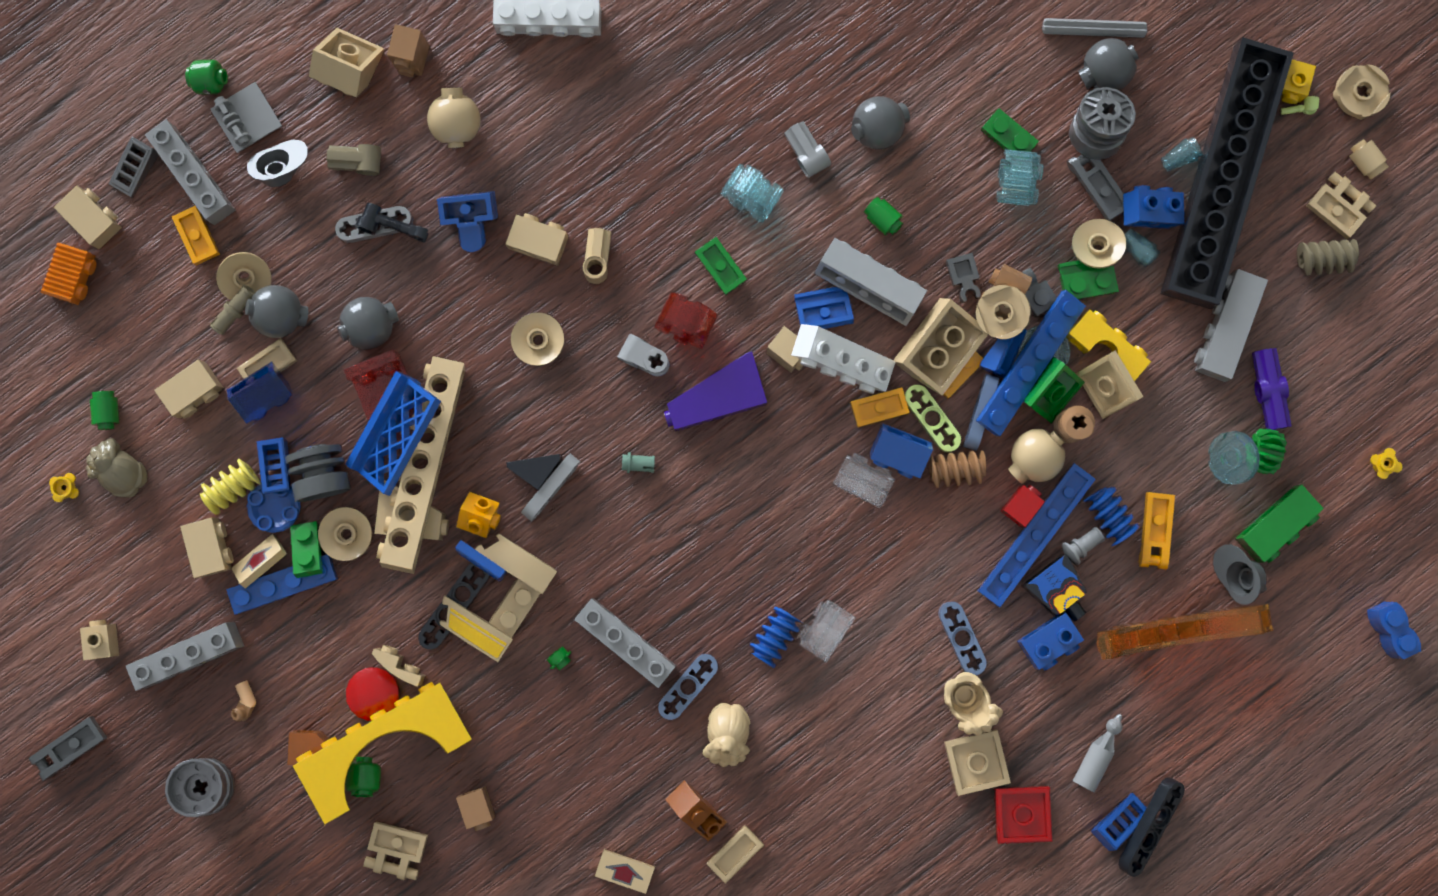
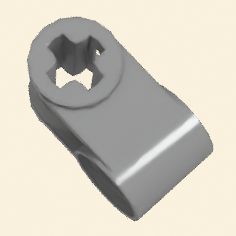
M632 334L628 335L617 356L618 359L628 365L639 368L656 377L666 374L670 367L669 360L662 350ZM660 357L663 365H657L654 369L651 361L652 359L657 361Z

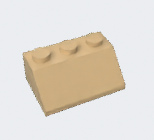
M940 298L893 361H896L895 364L912 378L939 395H943L988 334L980 328L977 320L953 300Z

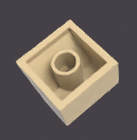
M336 28L313 49L309 77L318 80L324 85L334 87L347 95L357 97L369 85L383 55L384 48Z

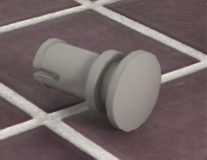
M1094 527L1078 540H1071L1070 545L1066 542L1062 543V550L1070 561L1078 566L1081 563L1080 557L1085 558L1087 552L1105 541V537L1097 527Z

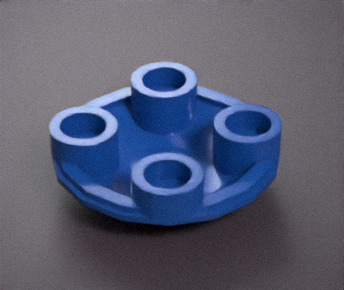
M269 481V486L283 484V481ZM262 485L255 487L247 497L248 516L253 525L262 531L270 533L282 532L292 526L297 520L301 508L300 502H295L292 487L290 486V491L270 494L262 493Z

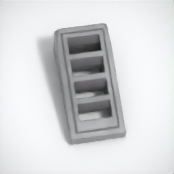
M132 136L110 179L109 185L133 198L159 154L155 149ZM138 150L145 153L143 158L136 154ZM133 159L140 163L139 168L131 164ZM127 168L136 173L134 177L125 173ZM123 177L130 181V187L121 183L120 179Z

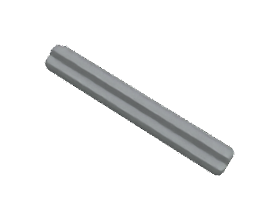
M1046 18L1042 24V31L1044 34L1143 38L1147 34V23Z

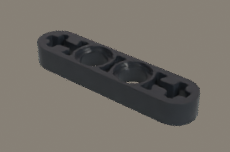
M472 563L467 566L446 595L467 609L491 577L483 571L486 574L485 577H478L474 581V584L478 585L477 589L472 584L464 582L466 577L471 580L475 575L473 568L477 566ZM461 586H465L470 590V597L465 602L459 601L456 597V591ZM442 602L418 635L419 643L425 649L433 650L439 648L451 633L447 629L445 632L439 630L435 635V638L438 640L437 643L431 642L428 644L426 642L428 639L425 635L426 632L432 633L437 627L432 625L434 620L441 626L440 613L444 608H448V605H443Z
M1167 777L1159 784L1120 856L1118 865L1126 874L1136 877L1144 870L1183 798L1185 788L1181 782ZM1161 810L1158 818L1155 820L1158 812ZM1148 834L1147 839H1146L1145 842L1142 844V842H1143L1145 836Z

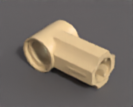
M600 228L588 229L583 271L590 283L600 284L607 278L611 231ZM597 264L603 268L598 275H592L588 272L592 265Z

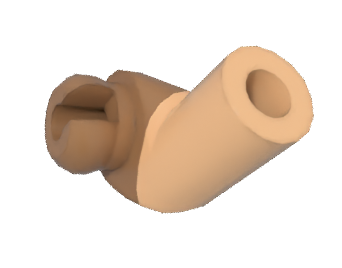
M247 680L235 685L240 701L236 708L232 709L231 717L237 722L246 721L251 716L256 705V699Z

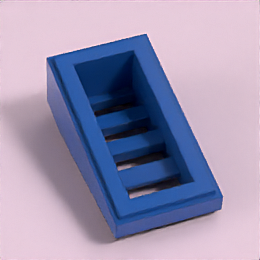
M1024 329L1013 338L998 339L979 366L991 374L1004 378L1012 367L1027 330Z
M282 437L257 441L262 493L270 494L290 491L289 464H286L285 457L289 455L287 440ZM279 449V454L268 455V451ZM280 459V464L268 465V461ZM281 469V474L269 475V471ZM282 479L283 484L269 486V481Z
M1130 793L1091 830V833L1108 851L1117 850L1134 832L1147 807L1134 793ZM1130 804L1139 816L1135 817L1127 806ZM1121 813H1123L1129 819V821L1131 822L1129 825L1120 816ZM1115 821L1123 831L1120 832L1112 822ZM1106 828L1115 837L1114 839L1107 833Z

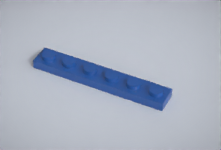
M1067 290L1061 291L976 419L980 425L995 436H1001L1086 307Z
M1073 463L1045 499V503L1027 526L1024 527L977 591L997 607H1001L1096 479Z

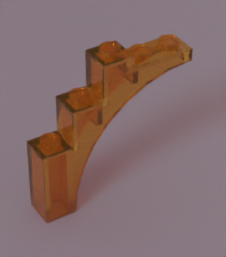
M1269 604L1208 610L1197 614L1171 616L1152 621L1114 626L1112 629L1097 632V648L1101 653L1102 660L1177 645L1264 634L1273 631Z

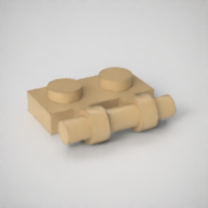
M1334 172L1328 178L1335 185L1334 189L1330 188L1327 184L1323 185L1306 207L1344 238L1349 239L1367 218L1359 211L1361 207L1370 213L1376 207V204L1369 199L1370 196L1364 191L1361 193L1350 184L1351 180L1346 176L1341 177L1338 173ZM1345 193L1353 200V204L1351 205L1340 195Z
M376 821L367 849L378 853L376 858L366 856L363 867L371 868L373 872L379 874L386 872L397 875V878L401 880L406 878L416 880L419 870L410 868L409 864L410 861L417 863L422 861L428 835ZM390 855L401 858L400 865L387 862L386 856Z

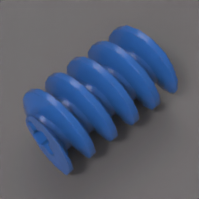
M1104 487L1085 498L1083 502L1093 501L1088 510L1099 511L1094 519L1095 521L1104 519L1100 529L1110 528V532L1105 537L1107 539L1115 537L1116 540L1111 545L1115 546L1132 536L1139 528V524H1129L1134 517L1132 514L1123 515L1128 507L1127 505L1118 506L1122 500L1121 496L1112 497L1116 488Z
M779 607L773 608L778 615L777 617H767L772 625H762L761 627L766 634H756L755 637L760 643H750V647L754 651L752 654L774 669L776 665L772 658H782L778 649H788L784 640L793 641L794 638L790 631L799 632L800 629L796 622L803 623Z

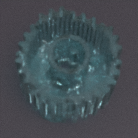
M1005 149V159L1000 160L998 171L999 186L1002 189L997 191V202L1026 206L1036 205L1039 196V190L1036 189V180H1041L1043 176V164H1040L1041 155L1037 154V152Z
M739 164L722 189L721 195L730 201L729 204L739 211H743L745 208L751 212V217L763 223L768 218L784 190L777 183L771 186V182L763 176V173L754 167L747 165L745 168L744 165Z

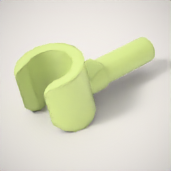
M1308 96L1304 99V105L1281 108L1280 113L1281 115L1303 112L1308 115L1314 114L1319 107V97Z

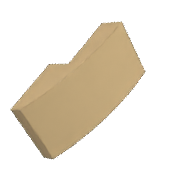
M383 645L382 648L373 649L372 655L390 673L417 687L423 684L425 674L419 673L420 668L410 664H405L404 667H401L404 656L397 654L398 649Z

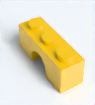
M1088 310L1071 328L1065 338L1083 354L1089 352L1095 344H1104L1109 347L1111 352L1116 350L1135 381L1151 363L1146 358L1148 354L1139 346L1135 345L1133 347L1126 341L1127 336L1117 328L1113 330L1106 324L1107 319L1101 313Z

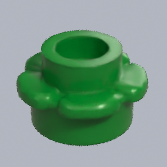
M563 646L547 658L551 665L550 669L556 667L558 670H561L571 661L568 657L571 651H567Z

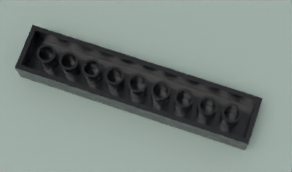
M1244 37L1233 47L1184 212V224L1180 225L1160 294L1207 309H1213L1220 305L1294 52Z

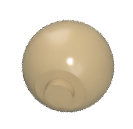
M442 88L441 96L432 102L427 114L430 132L441 143H448V148L464 147V142L471 141L475 137L481 122L477 105L471 98L463 95L462 88Z
M1032 429L1024 432L1017 438L1012 447L1011 458L1013 464L1008 470L1021 484L1027 480L1045 482L1054 478L1061 471L1065 462V449L1062 447V444L1065 443L1064 440L1055 431L1049 433L1044 429Z

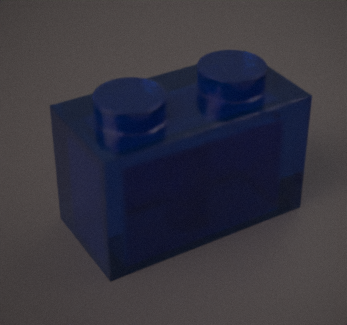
M273 362L268 363L227 389L229 402L246 424L252 420H260L267 414L268 410L274 406L284 405L292 396L289 383Z

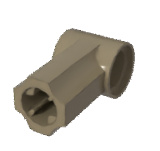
M360 144L358 147L329 145L326 158L327 167L330 170L356 171V173L362 175H379L382 148L370 144Z

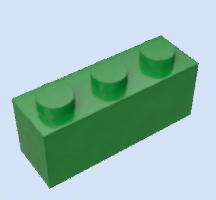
M1295 485L1235 539L1257 563L1266 561L1270 563L1280 555L1279 549L1284 544L1290 545L1299 538L1300 534L1298 532L1305 525L1310 527L1320 518L1318 514L1324 508L1303 485Z

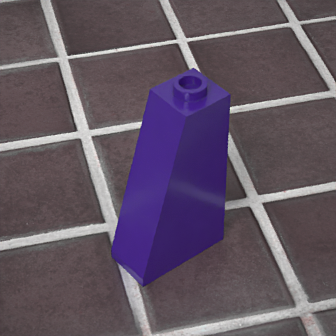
M752 351L744 354L667 403L669 410L664 411L668 427L674 426V430L679 431L767 405Z

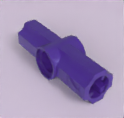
M1277 348L1253 352L1252 358L1257 378L1254 384L1257 401L1262 404L1266 429L1277 430L1292 427L1287 404L1289 387L1286 378L1281 373Z

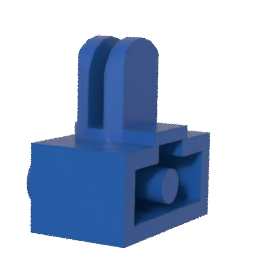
M495 191L437 198L440 225L457 224L462 249L467 252H475L484 247L486 239L483 221L498 218Z

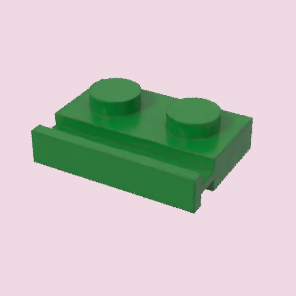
M1079 260L1057 265L1060 272L1062 291L1067 290L1078 300L1119 292L1113 265L1106 268H1092Z

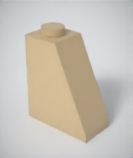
M396 485L393 491H398L399 486ZM379 490L374 534L387 535V533L383 532L386 517L392 516L394 508L390 506L392 493L388 496ZM433 506L430 508L423 539L443 541V535H448L449 520L445 519V513ZM405 510L401 513L400 519L410 521L414 518L415 512Z

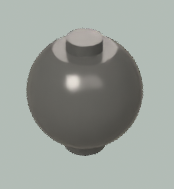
M1115 38L1103 39L1095 43L1088 50L1084 58V68L1078 70V73L1087 90L1091 87H1108L1121 90L1134 78L1137 70L1135 61L1139 57L1133 45L1127 47L1124 41Z
M884 96L871 97L863 101L856 109L851 131L854 138L859 140L864 146L875 150L886 149L896 144L902 137L905 123L910 121V113L907 106L902 102L897 104L894 100Z
M268 285L255 292L252 299L247 300L245 315H249L251 325L263 336L282 338L294 332L297 326L305 327L308 319V306L301 305L297 295L287 287Z
M359 297L350 301L344 307L339 319L340 326L337 329L343 341L347 340L350 345L358 349L371 350L380 347L389 339L393 323L398 322L399 317L391 302L382 304L373 297Z

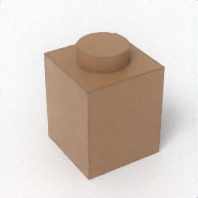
M486 786L461 794L456 798L466 829L474 827L475 831L491 826L489 821H492L496 816Z

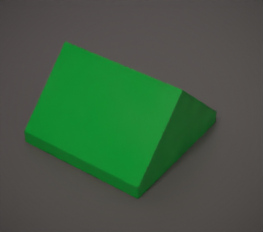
M1052 357L1023 402L1052 423L1085 382L1062 361Z

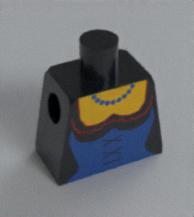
M1066 554L1058 556L1021 585L1052 615L1058 616L1063 611H1066L1073 622L1086 614V611L1077 600L1083 597L1087 591Z

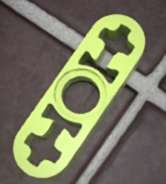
M922 385L909 387L904 394L908 408L941 451L952 452L956 450L961 443V436L934 398ZM913 390L916 393L921 392L923 394L920 399L924 405L928 401L932 405L923 410L921 414L917 411L922 408L917 401L914 403L910 401L912 397L911 391ZM935 411L938 413L940 421L936 426H930L926 423L925 415L927 412ZM944 423L947 425V428L943 429L947 436L951 434L954 436L952 440L954 445L952 447L949 444L945 446L942 444L944 437L940 432L937 435L933 433V431L942 427Z

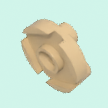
M1374 65L1352 66L1337 80L1333 97L1346 114L1362 120L1377 114L1387 105L1390 99L1389 79L1381 69ZM1357 86L1360 88L1366 86L1368 88L1366 90L1368 97H1361L1358 94Z
M1008 285L994 286L985 291L976 308V319L980 328L985 333L998 339H1009L1019 335L1029 324L1031 316V306L1026 295L1018 288ZM1004 304L1005 308L1010 307L1011 309L1006 320L1002 316L997 317L996 312L1000 310L999 305Z

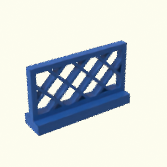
M395 371L346 465L350 469L358 471L383 494L390 496L439 407L441 400L422 387L418 380ZM429 400L430 402L425 412H423L422 403ZM414 408L415 416L409 419V410ZM415 424V430L410 436V426ZM402 431V440L397 442L396 433ZM402 448V454L397 460V450ZM389 454V464L384 466V456ZM389 472V478L384 485V474Z

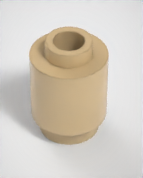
M1363 139L1350 148L1353 153L1349 157L1364 176L1367 175L1370 180L1389 167L1385 162L1387 159L1372 140L1366 142Z

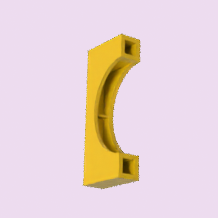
M433 682L426 684L418 689L420 694L410 699L408 695L394 703L396 708L386 713L385 709H382L370 716L372 721L368 724L361 726L360 723H357L345 730L347 733L345 737L339 740L336 737H332L321 744L323 749L312 754L310 750L296 758L298 763L293 765V768L324 824L350 811L345 796V781L348 770L358 753L375 739L394 732H416L435 740L444 749L446 754L472 740L441 683L435 686Z

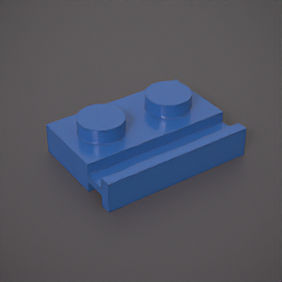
M839 287L794 294L800 327L801 324L827 329L854 324L849 295Z

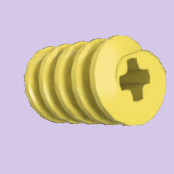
M241 459L237 460L238 469L232 465L228 466L229 475L223 471L219 472L221 481L211 477L212 487L205 483L201 484L203 493H200V497L207 508L215 515L220 513V507L223 509L229 507L228 501L232 503L237 502V495L241 497L246 496V489L253 491L256 487L255 482L262 485L253 469Z

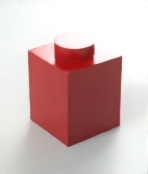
M1022 485L1018 487L1000 512L1022 528L1027 526L1045 501L1040 498L1042 494L1031 485H1028V487Z

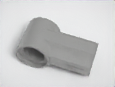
M804 121L793 125L784 132V136L797 155L798 164L807 178L831 165L828 154L820 144H817Z

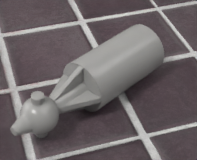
M1118 714L1114 719H1110L1106 724L1107 732L1092 742L1073 782L1095 793L1114 756V735L1122 731V715Z

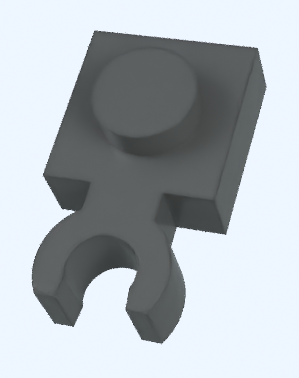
M973 253L947 259L946 264L953 287L961 286L959 293L961 302L965 303L967 301L966 291H972L975 299H979L981 296L980 289L973 284V281L980 278Z

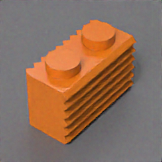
M57 243L41 293L79 305L80 300H84L88 292L87 279L96 269L95 255L81 249Z

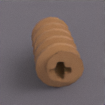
M1073 406L1060 412L1053 422L1054 431L1065 443H1074L1089 437L1094 432L1095 427L1093 414L1088 408L1083 406Z
M981 450L978 457L974 451H970L968 458H966L964 452H960L957 460L953 453H949L946 460L942 454H938L936 462L931 455L929 458L931 481L934 482L936 488H939L941 480H944L946 487H950L951 479H954L957 486H960L962 478H965L967 484L971 485L973 477H976L978 484H982L983 477L986 476L984 451Z

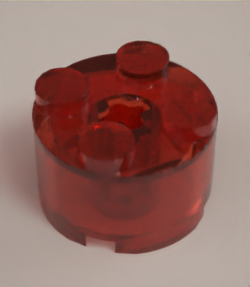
M671 292L654 328L665 334H669V332L674 334L673 340L683 345L689 343L694 347L703 349L715 324L717 313L698 301L694 303L688 301V297Z

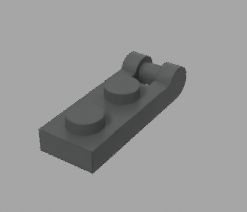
M1081 154L1077 158L1072 157L1067 160L1069 169L1076 175L1106 220L1110 221L1124 212L1123 192L1100 159L1089 158ZM1087 163L1092 166V169L1088 172L1083 168Z
M90 716L32 755L29 761L33 766L36 765L41 772L39 776L42 781H46L106 740L107 737L95 718ZM47 756H50L54 762L51 766L46 760Z

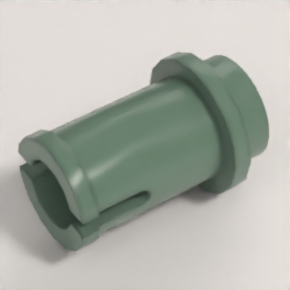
M628 452V455L623 454L622 470L627 471V473H630V471L654 473L655 456L631 455V452Z

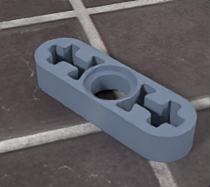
M985 374L965 436L963 445L965 448L977 451L985 428L976 419L996 391L999 377Z
M956 602L942 604L939 608L938 616L962 669L974 675L981 674L986 668V659L963 608ZM949 606L951 609L958 610V613L955 615L957 623L962 622V620L964 622V626H958L952 631L949 629V626H954L952 620L944 617ZM961 630L966 631L970 636L969 643L965 646H959L955 642V635ZM973 645L976 650L970 652L975 659H980V662L977 664L978 669L976 670L972 667H967V663L970 662L967 653L963 654V656L960 651L970 649Z
M702 654L698 656L664 695L658 706L659 713L663 718L668 720L678 718L715 675L718 663L712 655ZM709 659L712 661L710 666L713 670L710 673L705 671L700 676L705 679L701 684L698 678L689 674V672L693 669L697 673L701 668L699 661L703 660L706 662ZM691 679L695 682L696 690L692 694H684L681 691L680 684L683 680ZM676 690L678 695L687 699V701L683 704L680 700L675 706L678 711L676 713L671 711L667 714L664 711L666 709L664 702L668 701L671 703L676 698L672 692Z

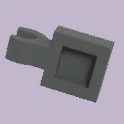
M1028 268L1022 272L1032 277V282L1025 295L1030 302L1031 312L1036 317L1050 309L1057 297L1047 281L1044 280L1039 284L1033 270Z

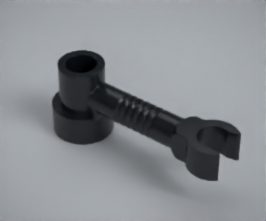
M373 203L366 204L362 216L358 217L355 224L358 230L367 234L375 235L378 225H382L424 243L429 234L426 228L413 224L410 225L380 214L382 208Z

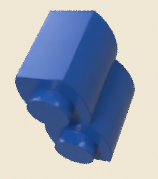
M1382 602L1367 610L1369 622L1374 630L1380 634L1382 648L1391 658L1406 659L1421 651L1419 637L1409 627L1407 614L1397 602Z

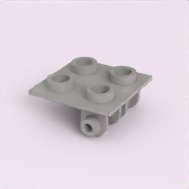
M256 82L227 99H224L223 96L217 97L214 100V107L210 108L237 153L282 127Z

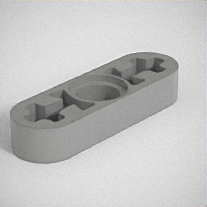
M395 206L381 210L380 214L387 215L392 219H396L398 217L397 214L401 213L404 217H407V219L403 220L404 223L413 224V217L405 207ZM362 214L341 218L335 226L337 236L347 243L400 233L397 230L387 229V227L382 225L375 235L361 234V231L358 229L352 230L351 236L342 232V230L346 229V224H350V226L355 228L357 219Z
M571 453L567 455L528 502L521 514L532 522L581 462Z

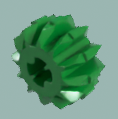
M1258 429L1256 434L1252 435V441L1249 443L1247 451L1248 457L1246 461L1249 469L1262 474H1274L1279 470L1286 452L1285 446L1287 442L1284 434L1272 429Z

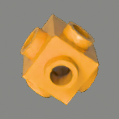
M469 492L460 508L456 527L487 538L490 530H496L501 518V515L497 514L499 502Z

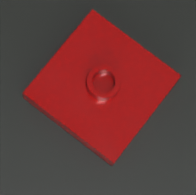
M1049 786L994 788L998 844L1053 842Z

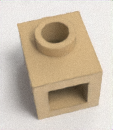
M106 620L90 621V627L80 628L83 660L119 656L116 624L106 625Z

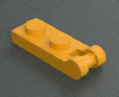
M1146 492L1139 567L1148 568L1149 565L1157 566L1158 569H1168L1175 495ZM1151 547H1159V555H1151Z

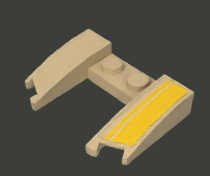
M498 533L496 536L499 541L485 550L481 544L475 548L476 551L517 578L488 622L444 595L442 604L448 605L446 621L440 620L441 626L499 662L512 642L514 633L539 595L543 594L557 572L547 563Z

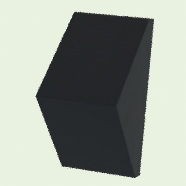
M555 454L506 462L508 469L539 490L563 460L562 455Z

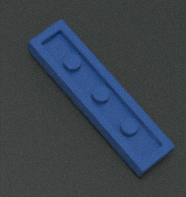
M327 554L322 556V574L296 578L293 574L292 566L260 577L247 588L237 585L226 589L234 615L338 580L331 557Z

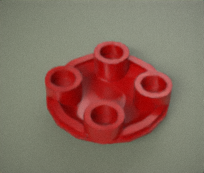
M377 667L365 668L357 672L349 680L346 688V701L350 710L357 717L367 721H372L370 716L382 709H385L387 713L396 708L394 703L399 699V687L396 678L386 670Z

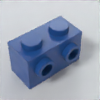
M1141 185L1135 186L1133 191L1123 194L1124 226L1170 229L1184 224V192H1173V188L1170 187L1150 190V186Z
M882 423L870 450V459L874 460L873 463L879 467L888 468L890 466L897 469L899 474L907 478H913V476L921 478L933 451L932 442Z
M1062 612L1018 640L1017 643L1033 667L1038 670L1043 668L1045 671L1058 663L1056 658L1065 653L1068 656L1080 648L1078 644L1084 641L1067 613Z

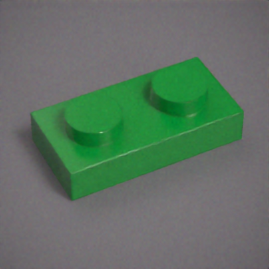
M1000 108L996 110L981 128L983 133L1020 163L1039 142Z
M717 237L695 251V255L725 296L747 281V278Z
M317 521L290 526L293 574L296 578L323 573L321 546L318 539L319 524Z

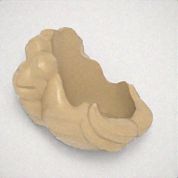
M963 672L945 684V703L948 705L951 713L960 721L958 728L968 735L972 733L981 735L983 732H990L992 725L998 723L1003 710L996 704H991L988 691L982 684L981 679L976 675Z
M720 703L712 709L708 717L707 734L710 743L703 749V755L709 758L713 764H719L722 767L728 765L736 766L739 762H743L746 759V755L750 752L749 747L745 745L749 736L750 719L741 705Z

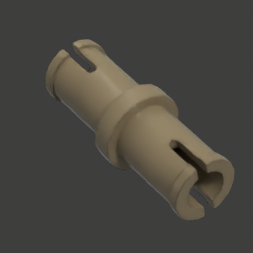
M244 284L231 301L225 302L223 305L224 309L210 323L212 329L220 335H224L233 322L244 315L243 311L245 310L246 302L248 299H252L255 291Z

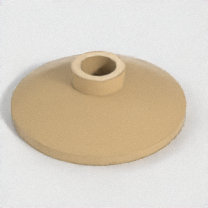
M1093 219L1077 228L1072 239V249L1077 259L1083 264L1092 268H1106L1114 265L1122 258L1126 249V238L1123 231L1115 223L1105 219ZM1095 245H1100L1103 249L1096 250L1093 247Z
M239 252L228 256L222 261L217 270V285L222 294L229 300H232L244 284L255 292L271 285V272L266 262L259 256L252 253ZM245 271L249 274V276L247 278H241L239 276V273Z
M531 313L522 317L515 324L511 333V345L514 353L520 360L530 365L541 366L552 362L561 353L564 345V333L560 324L550 315ZM536 336L543 337L541 345L534 344Z
M348 507L337 508L329 512L321 521L318 539L320 546L328 556L340 561H350L366 552L372 540V528L367 517L360 511ZM346 529H349L352 533L349 539L343 537V532Z

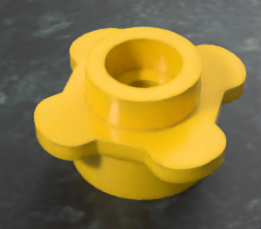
M1392 448L1385 449L1382 454L1372 455L1370 459L1373 469L1381 479H1386L1389 474L1393 472L1398 473L1402 470V463L1397 461L1395 457L1396 452ZM1385 461L1389 463L1388 466L1384 465Z
M67 473L64 477H52L50 479L49 485L54 501L62 502L66 498L75 499L78 497L79 490L75 486L76 476L74 474Z

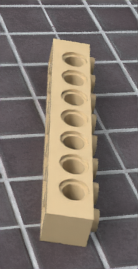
M433 356L431 364H426L423 374V379H426L425 389L441 400L437 408L441 413L438 417L431 419L424 434H433L435 436L434 440L430 443H423L421 441L418 443L398 480L400 481L398 491L394 490L390 501V506L394 507L392 516L386 517L383 532L387 533L385 543L380 542L376 556L377 559H380L379 563L384 568L411 574L415 572L465 374L464 363ZM438 383L447 385V389L441 393L435 392L433 387ZM429 400L422 403L423 412H425L430 402ZM415 424L410 426V429L413 430V432L415 430ZM417 459H426L428 461L427 466L423 469L415 468L413 465ZM412 484H418L422 487L421 491L416 495L407 493L408 487ZM405 510H412L415 512V516L410 521H403L400 519L401 513ZM403 535L408 538V543L404 547L393 545L395 538Z

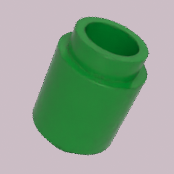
M876 197L864 210L867 220L885 236L889 233L894 235L903 225L901 222L903 215L885 199L881 200L879 197Z
M114 391L93 392L92 399H90L91 424L97 426L98 430L114 429V425L120 423L118 398L115 397Z

